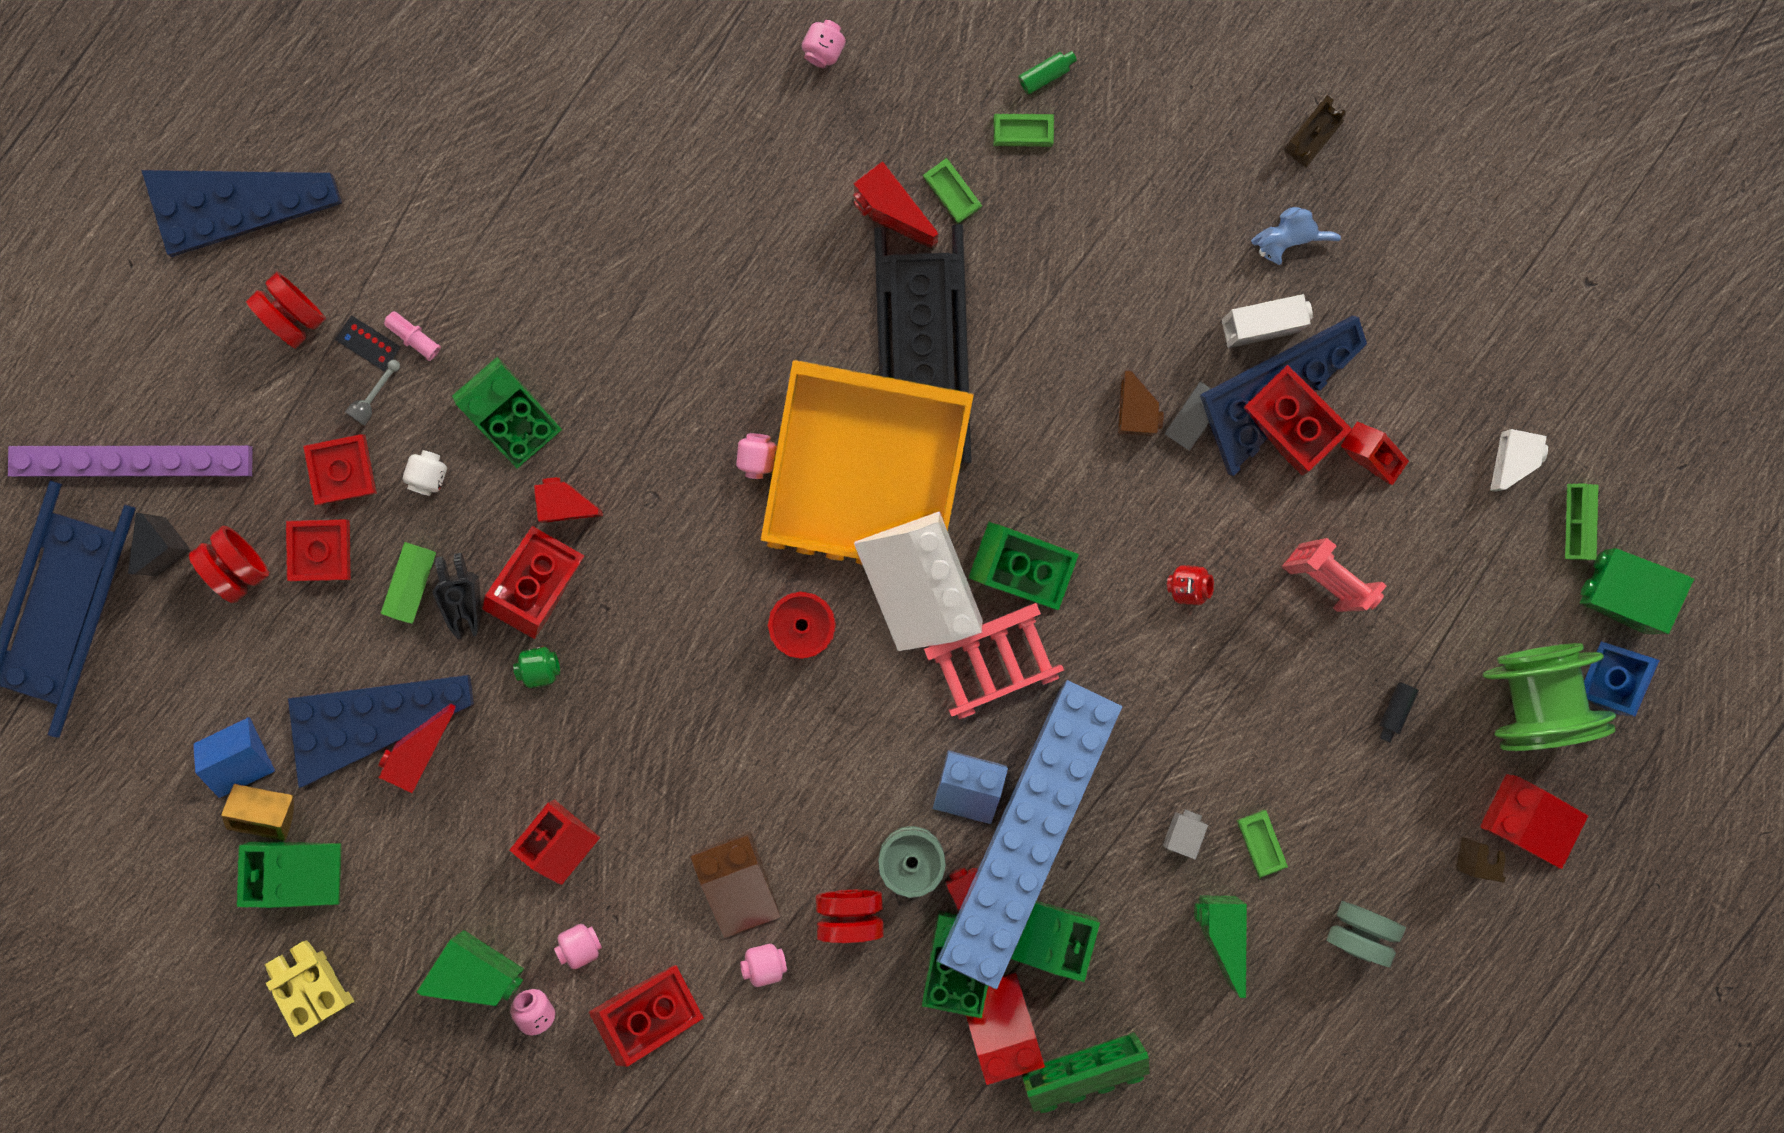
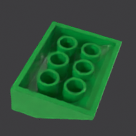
M1133 1032L1044 1062L1045 1068L1022 1074V1078L1033 1111L1040 1110L1041 1113H1047L1055 1110L1058 1107L1057 1104L1066 1101L1077 1103L1086 1099L1087 1094L1098 1091V1094H1104L1114 1090L1117 1084L1123 1082L1135 1084L1142 1081L1144 1075L1150 1074L1149 1057L1139 1038Z

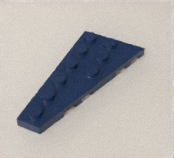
M141 170L167 255L170 257L342 204L334 176L331 173Z
M1352 315L1200 394L1229 475L1234 476L1240 470L1239 466L1249 456L1254 457L1260 451L1259 446L1268 439L1244 407L1287 365L1314 391H1320L1327 384L1326 380L1337 369H1343L1367 345L1359 317Z

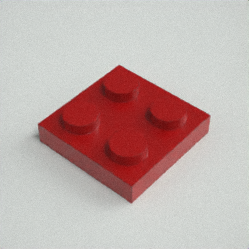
M360 434L303 446L314 505L319 506L377 494L366 435Z
M350 520L286 521L287 581L351 580Z

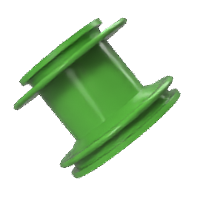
M1570 643L1533 648L1498 657V663L1504 664V666L1487 670L1483 673V677L1486 679H1508L1516 718L1515 723L1495 731L1494 735L1496 737L1505 739L1500 742V748L1508 751L1538 750L1578 744L1613 734L1616 731L1615 726L1608 722L1614 720L1616 714L1611 711H1591L1589 709L1581 666L1598 662L1604 658V655L1599 652L1579 653V651L1584 649L1583 644Z

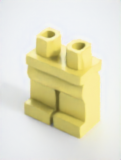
M307 940L290 949L297 962L295 966L290 968L283 955L265 964L268 975L271 978L266 985L272 991L294 1037L355 1002L350 993L345 992L336 978L334 970L326 960L324 952L316 953Z

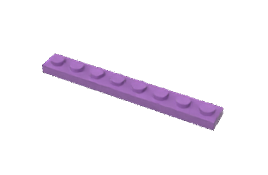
M8 446V476L252 477V446Z

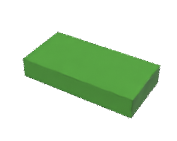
M994 114L993 146L1053 147L1054 114Z
M947 158L923 175L925 182L957 224H960L982 208L979 200Z
M1266 810L1236 820L1259 878L1288 867Z

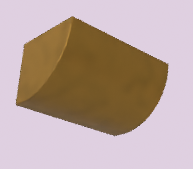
M234 784L221 817L227 830L286 841L293 818L294 797L289 794Z

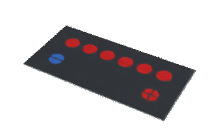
M352 315L335 339L383 371H386L388 363L394 359L401 346Z

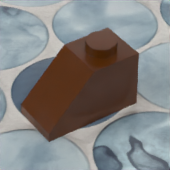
M1125 370L1121 377L1117 434L1154 436L1157 434V430L1163 427L1164 413L1159 411V402L1132 371Z

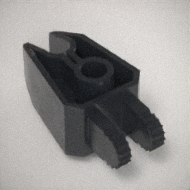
M462 553L454 554L453 561L457 575L449 576L444 557L435 558L439 582L432 592L447 627L458 640L464 636L462 618L468 621L474 637L479 632L482 616L479 576L467 571Z

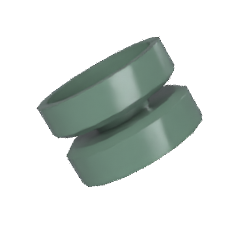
M917 826L901 827L890 833L882 843L878 859L880 875L886 886L896 894L909 898L924 896L934 890L942 880L946 867L944 851L937 837L927 829ZM909 857H915L918 862H915L914 867H908L906 860Z
M1341 901L1336 915L1341 921L1353 926L1352 930L1340 925L1332 926L1326 941L1344 949V952L1367 962L1372 961L1390 968L1396 952L1392 947L1380 942V939L1382 938L1393 943L1401 942L1406 927L1372 911L1346 901Z

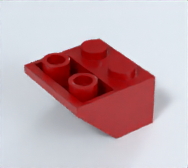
M554 799L546 804L509 851L532 870L563 885L601 837Z

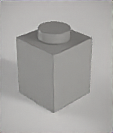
M1186 809L1183 814L1175 812L1163 846L1171 851L1196 859L1208 827L1206 823L1200 821L1202 815Z

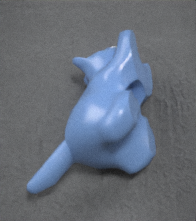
M1292 207L1280 215L1279 226L1263 230L1251 240V243L1256 246L1259 245V253L1262 257L1280 265L1282 263L1281 256L1286 248L1308 243L1312 240L1340 241L1341 236L1332 231H1319L1317 223L1312 219V212Z

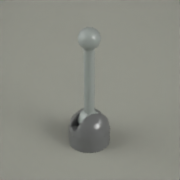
M391 360L388 363L387 371L365 401H354L349 405L345 413L365 426L372 416L371 401L391 374L399 370V362Z

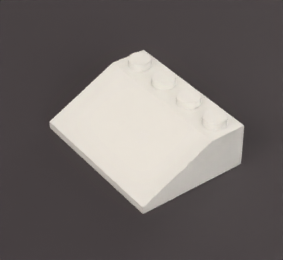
M940 511L854 542L898 651L951 643L982 632V617Z

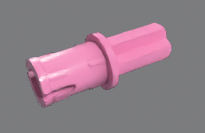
M395 311L386 317L384 325L403 339L405 346L410 345L428 361L434 359L439 353L441 346L422 333L421 327L413 326Z

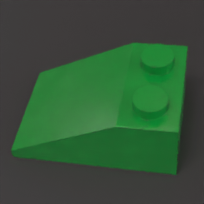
M988 521L968 578L1059 610L1079 554Z
M1199 895V903H1195L1194 907L1195 921L1199 922V926L1228 986L1239 998H1246L1247 904L1236 896Z

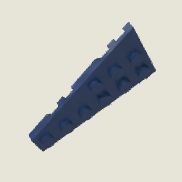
M470 675L288 698L298 786L302 788L401 740L449 704L456 706L453 714L474 705Z

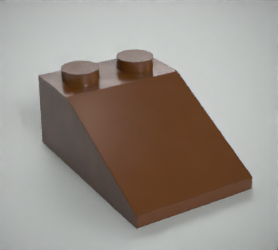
M751 832L698 850L690 856L700 885L724 938L781 917Z

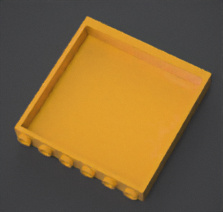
M793 360L761 541H766L768 547L775 549H785V545L797 547L796 552L807 555H814L815 551L826 553V558L843 561L844 556L856 558L855 563L863 565L854 545L855 541L939 511L948 531L974 394Z

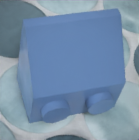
M948 750L933 809L991 824L1001 797L1008 767Z

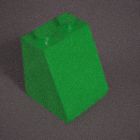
M1617 548L1604 549V552H1600L1594 561L1593 567L1595 571L1591 579H1588L1581 589L1583 597L1580 604L1643 634H1669L1694 578Z
M463 930L449 940L417 993L427 997L497 1006L503 999L508 1001L517 992L524 981L520 978L524 968Z

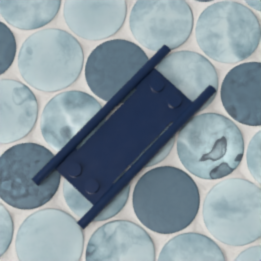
M49 481L0 628V686L57 704L47 735L60 738L136 507L124 504L114 532L71 517L53 513L62 484ZM41 547L45 549L10 651L7 648Z

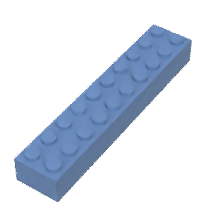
M1068 680L1061 685L936 962L991 988H998L1122 709L1121 705Z

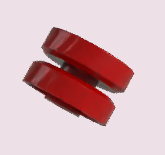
M276 271L265 282L266 288L276 300L267 293L257 290L246 300V303L271 332L296 349L307 338L305 330L297 320L307 328L316 330L326 320V317L298 287Z
M221 526L211 535V545L201 543L189 553L190 562L200 577L214 592L230 603H237L248 593L247 584L257 586L269 576L267 566L254 548L241 535L228 526Z
M800 591L788 594L777 601L770 612L768 629L770 638L778 650L790 657L803 659L816 656L829 646L834 638L836 621L834 612L825 600L813 593ZM800 619L806 620L808 623V627L804 631L797 629L798 625L796 623Z
M847 889L817 894L816 912L823 916H828L817 922V940L830 943H854L872 941L884 937L883 919L872 915L883 909L882 892Z

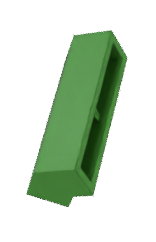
M1567 484L1565 559L1596 560L1598 485Z
M404 542L381 614L413 624L436 555L435 551Z

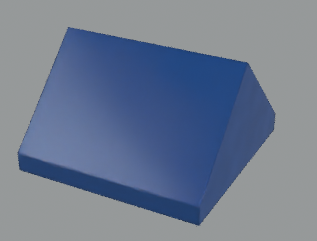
M1601 641L1597 652L1602 653L1604 658L1591 664L1584 680L1588 702L1614 712L1617 715L1635 717L1659 660Z
M250 717L194 743L195 773L218 798L229 794L234 784L246 786L275 772Z

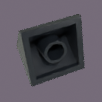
M136 513L128 574L159 576L191 551L166 517Z

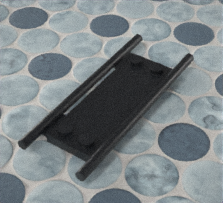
M963 225L951 226L952 254L925 253L887 256L886 228H874L879 376L891 378L888 293H891L894 379L955 390L951 291L954 290L957 391L969 393ZM970 417L960 464L972 463Z

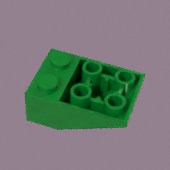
M498 357L452 395L459 409L516 468H519L562 430Z
M251 841L239 845L237 907L272 908L340 904L342 843Z
M1036 901L1010 959L1052 974L1085 982L1100 922L1094 916Z
M938 910L921 1006L982 1018L988 986L936 962L958 915Z

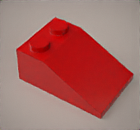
M883 161L853 183V197L855 199L853 203L863 216L868 214L873 221L931 249L937 246L939 233Z
M1288 365L1244 407L1279 453L1302 476L1308 473L1352 430Z
M532 526L485 595L482 610L529 637L536 639L581 564L584 555Z
M1506 774L1480 828L1562 869L1588 815L1518 776Z
M676 965L617 994L589 1011L616 1066L624 1067L630 1066L704 1019Z
M1014 972L1002 976L997 989L988 986L982 1018L966 1015L986 1085L1045 1068L1017 974Z

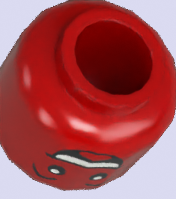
M1180 565L1175 569L1173 575H1169L1167 590L1169 593H1172L1174 601L1179 604L1202 605L1213 595L1214 578L1202 566Z

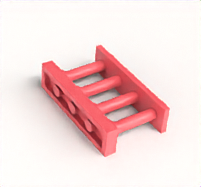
M1328 538L1299 544L1282 565V568L1290 575L1306 572L1340 599L1333 607L1337 612L1367 611L1369 608L1373 610L1384 598L1381 592L1385 589L1386 585L1383 582L1364 584L1333 559L1332 551L1336 548V545Z
M1036 603L983 624L982 632L955 642L924 648L927 659L931 660L934 658L935 662L940 664L957 707L949 709L951 716L958 715L959 719L976 713L974 707L1040 680L1044 685L1059 679L1058 673L1064 671L1063 666L1058 664L1051 667L1034 625L1036 623L1034 617L1041 614ZM1018 624L1019 629L1023 628L1041 671L1025 679L1006 637L1008 634L1006 628ZM989 635L991 640L996 641L1012 680V684L998 690L995 689L978 648L980 646L979 639ZM960 647L963 648L964 652L967 651L985 694L969 702L950 659L953 657L951 651Z

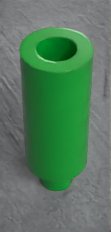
M1073 51L1065 55L1058 52L1018 75L1020 85L1025 93L1029 95L1070 71L1069 66L1077 62V58Z

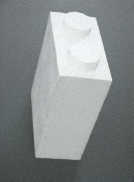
M1304 294L1232 309L1221 319L1227 347L1232 348L1297 334L1311 324L1310 319L1313 318V312L1310 302L1305 301Z

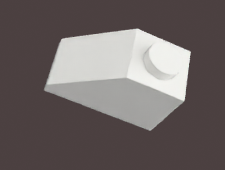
M1513 429L1501 432L1490 491L1505 490L1539 468L1542 462L1546 460L1548 454V445H1545L1547 436Z

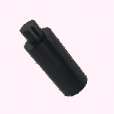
M1398 682L1379 724L1383 728L1380 739L1391 743L1395 733L1400 735L1419 693L1418 689Z

